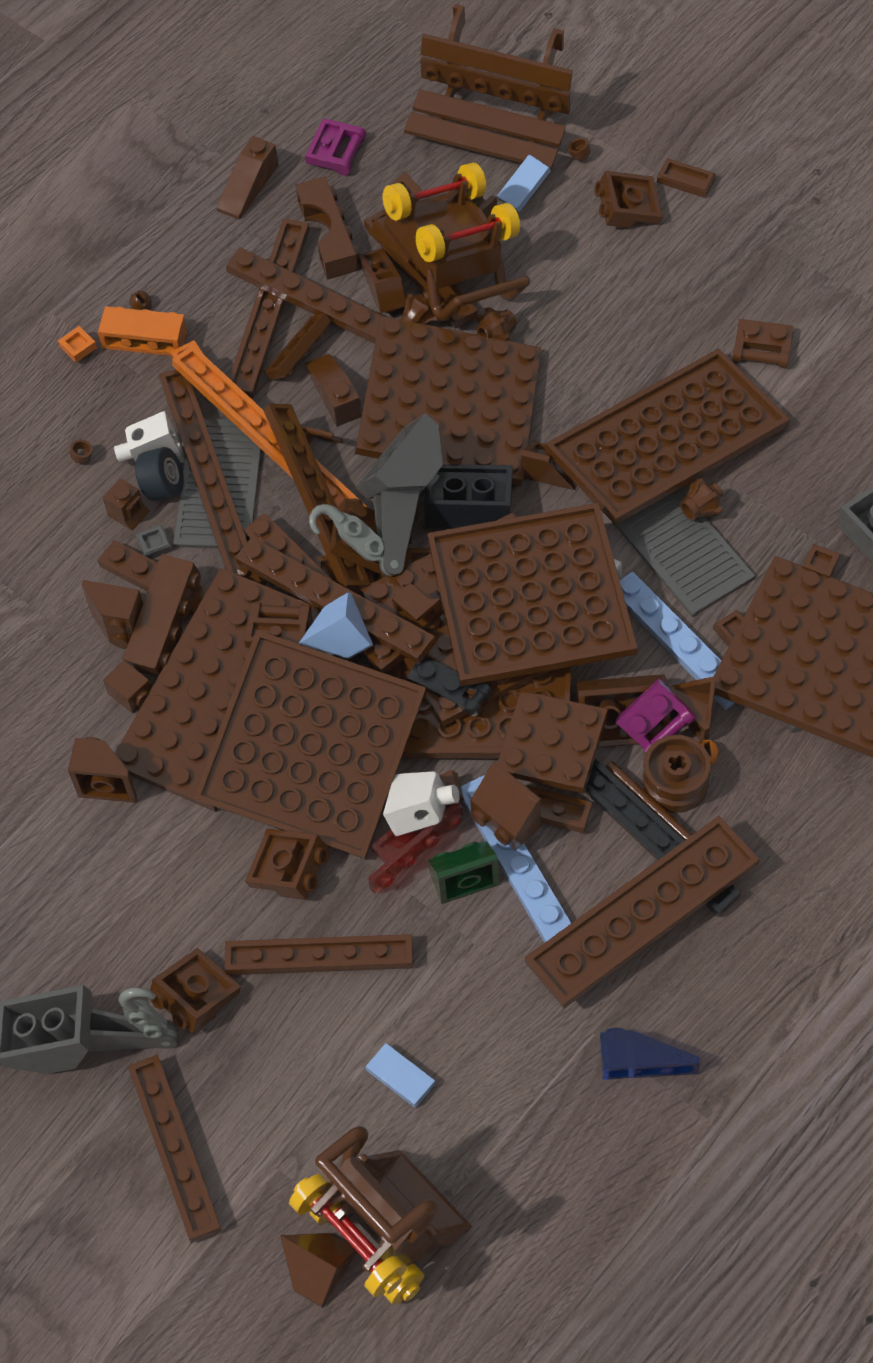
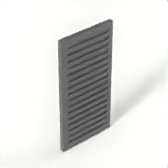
M204 419L242 529H245L253 522L261 448L230 419ZM185 455L183 468L184 483L179 498L173 546L218 548Z
M678 489L615 526L691 617L754 580L755 575L704 516L691 521L684 515L680 508V502L684 500L686 495L681 489Z

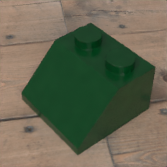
M487 841L481 843L471 842L460 850L441 852L428 860L429 872L441 904L499 885L498 858Z

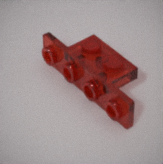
M458 802L450 806L443 812L442 820L438 824L399 836H395L390 829L377 840L371 848L384 864L368 878L370 890L375 894L381 888H388L394 882L398 873L403 869L411 868L421 853L426 849L431 850L438 844L444 833L448 830L456 829L463 820V805Z

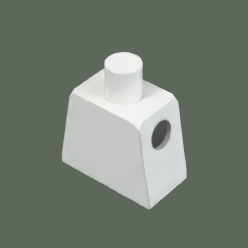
M165 411L128 426L125 429L127 443L114 446L119 462L132 458L136 462L139 454L161 447L170 448L176 454L180 463L185 461L180 437Z
M434 771L396 774L390 787L383 815L395 836L438 824L442 820L445 805L459 802L458 788L456 785L444 786L438 773Z

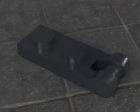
M425 656L420 664L416 663L406 677L408 682L426 687L427 692L439 698L442 696L455 703L456 707L475 717L482 710L481 705L484 700H488L493 693L491 687L485 683L461 687L458 672ZM468 688L475 691L471 699L465 698Z

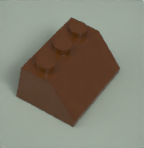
M665 674L576 681L577 703L608 709V717L599 747L638 744L616 723V718L658 678L668 687ZM670 712L646 734L651 740L670 723Z

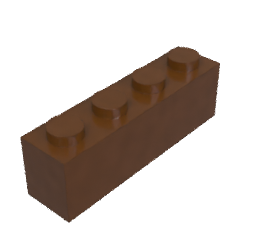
M161 554L123 660L138 672L158 677L171 655L174 643H178L182 632L181 623L183 617H187L191 609V595L193 590L196 591L201 580L200 572L194 562Z

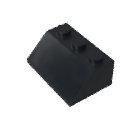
M443 465L437 472L439 475L437 481L429 489L425 488V528L453 529L496 521L512 512L513 465Z

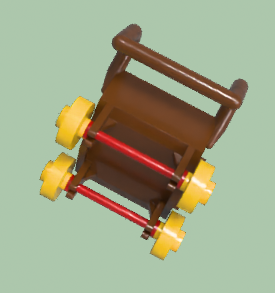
M474 162L460 166L458 174L454 176L452 183L410 194L411 189L405 188L401 183L386 186L383 190L382 198L388 216L374 219L373 225H370L367 233L399 254L405 263L413 261L427 278V292L431 311L441 321L448 320L461 306L501 295L505 300H514L530 284L528 276H522L506 282L504 263L501 258L502 245L499 239L508 240L517 237L520 232V219L516 209L509 203L494 206L491 215L486 218L483 211L470 201L482 197L486 192L484 172ZM449 191L447 194L439 195L436 197L416 202V200ZM494 272L496 285L456 296L444 308L441 307L439 288Z
M357 1126L349 1130L315 1159L317 1167L328 1177L330 1182L321 1173L302 1179L295 1186L294 1193L289 1200V1205L299 1215L310 1211V1215L319 1225L329 1221L366 1261L362 1267L371 1275L366 1280L364 1287L373 1297L376 1298L383 1294L392 1305H397L403 1300L409 1301L420 1290L419 1284L424 1278V1273L414 1263L421 1262L439 1245L445 1248L453 1245L473 1226L400 1150L370 1156L363 1154L358 1158L357 1156L365 1145L369 1133L365 1127ZM343 1154L340 1167L338 1169V1167L333 1163V1161ZM355 1212L381 1237L378 1250L349 1219Z

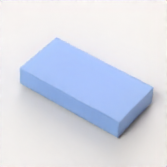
M528 155L497 197L502 202L511 204L517 212H520L551 172L550 168L533 156Z
M387 1043L366 1065L367 1072L414 1108L419 1105L435 1086L434 1079Z

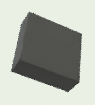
M162 524L135 534L143 555L150 559L172 552Z

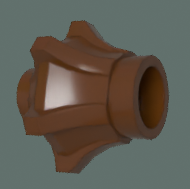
M425 291L422 295H406V307L400 320L425 325L439 321L431 311L428 292Z
M487 307L485 308L484 315L479 314L476 316V321L479 324L476 330L477 335L486 336L487 339L491 337L504 340L505 342L509 341V333L517 325L514 314L507 309L495 311L493 308Z
M701 478L696 480V482L692 481L688 494L680 502L682 512L691 521L702 516L714 517L715 515H720L723 512L720 505V498L723 497L722 489L718 484L714 482L712 484L705 483Z

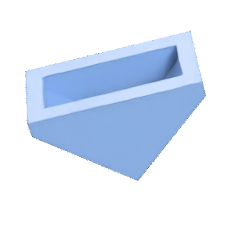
M349 592L324 606L298 643L347 659H351L373 646L352 594Z

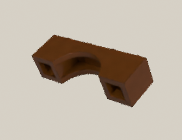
M326 176L295 184L297 200L304 220L321 223L330 230L327 236L317 243L319 259L327 280L357 272L356 260L360 259L359 250L356 244H351L350 240H353L349 224L344 225L343 223L345 215L342 206L336 205L335 201H338L334 185L329 186Z

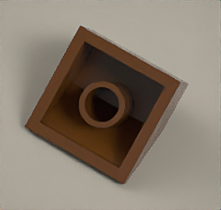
M83 580L82 587L91 615L110 644L126 649L143 606L140 591L138 589Z
M95 737L75 738L68 772L78 797L137 803L138 797L129 771L108 744Z
M494 762L470 800L471 816L477 824L482 827L486 825L492 830L494 836L501 844L505 846L510 845L514 850H517L541 827V799L499 764Z

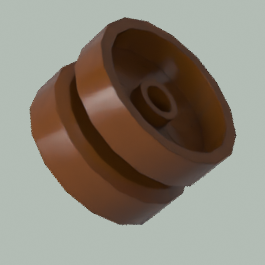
M668 735L656 740L648 748L644 758L643 790L667 812L682 813L696 808L705 799L709 788L711 765L706 749L695 739L684 735Z

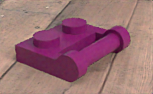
M323 118L305 155V161L307 164L336 170L337 173L346 176L350 173L352 168L351 162L360 143L364 142L367 132L359 126ZM344 138H351L342 159L337 158L336 155Z
M658 678L616 718V723L642 746L647 753L648 748L656 740L668 735H675L687 723L691 724L697 719V716L688 705ZM675 709L679 715L651 740L646 734L669 712Z

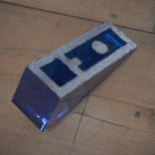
M610 1028L606 1032H600L603 1080L699 1074L700 1057L633 1030L625 1031L623 1028Z

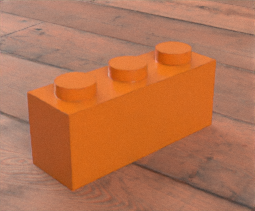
M105 306L98 335L102 349L171 356L170 351L184 345L187 326L184 314Z

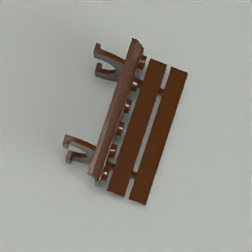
M454 4L453 22L449 38L444 39L423 34L421 42V55H423L420 59L421 78L448 84L445 95L419 89L413 104V111L437 116V118L411 112L404 129L405 134L523 163L526 157L531 155L552 170L558 149L540 145L538 142L560 147L566 130L565 125L546 121L548 115H551L553 112L567 115L570 112L569 91L573 70L553 65L557 50L563 51L564 30L553 29L542 63L459 42L465 25V7ZM464 88L505 100L539 107L541 110L538 118H533L457 99L454 96L456 92ZM446 119H449V120H452V121H456V122H460V123H464V124H468V125H472V126H476V127H480V128H484V129H488V130H492V131H496V132H500V133H504V134H508V135H512V136H516V137L523 138V139H527V140H530V141L528 142V141H524V140L512 138V137H509V136H505V135H501V134H497V133H493V132H489V131H485V130H481V129H477V128H473V127H469V126H465V125H461V124L449 122V121H446Z

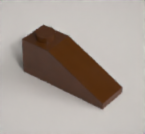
M252 136L239 154L216 207L217 211L240 220L279 165L276 144Z
M381 248L360 254V265L380 313H394L400 308L405 307L406 300L401 276L385 250Z
M330 354L304 363L336 427L362 417L360 397L349 377Z

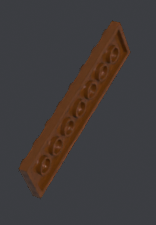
M718 816L527 955L525 963L565 1009L758 866L760 859L729 825Z

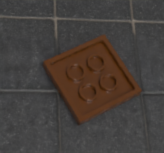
M520 691L497 764L516 779L584 794L608 717V709Z

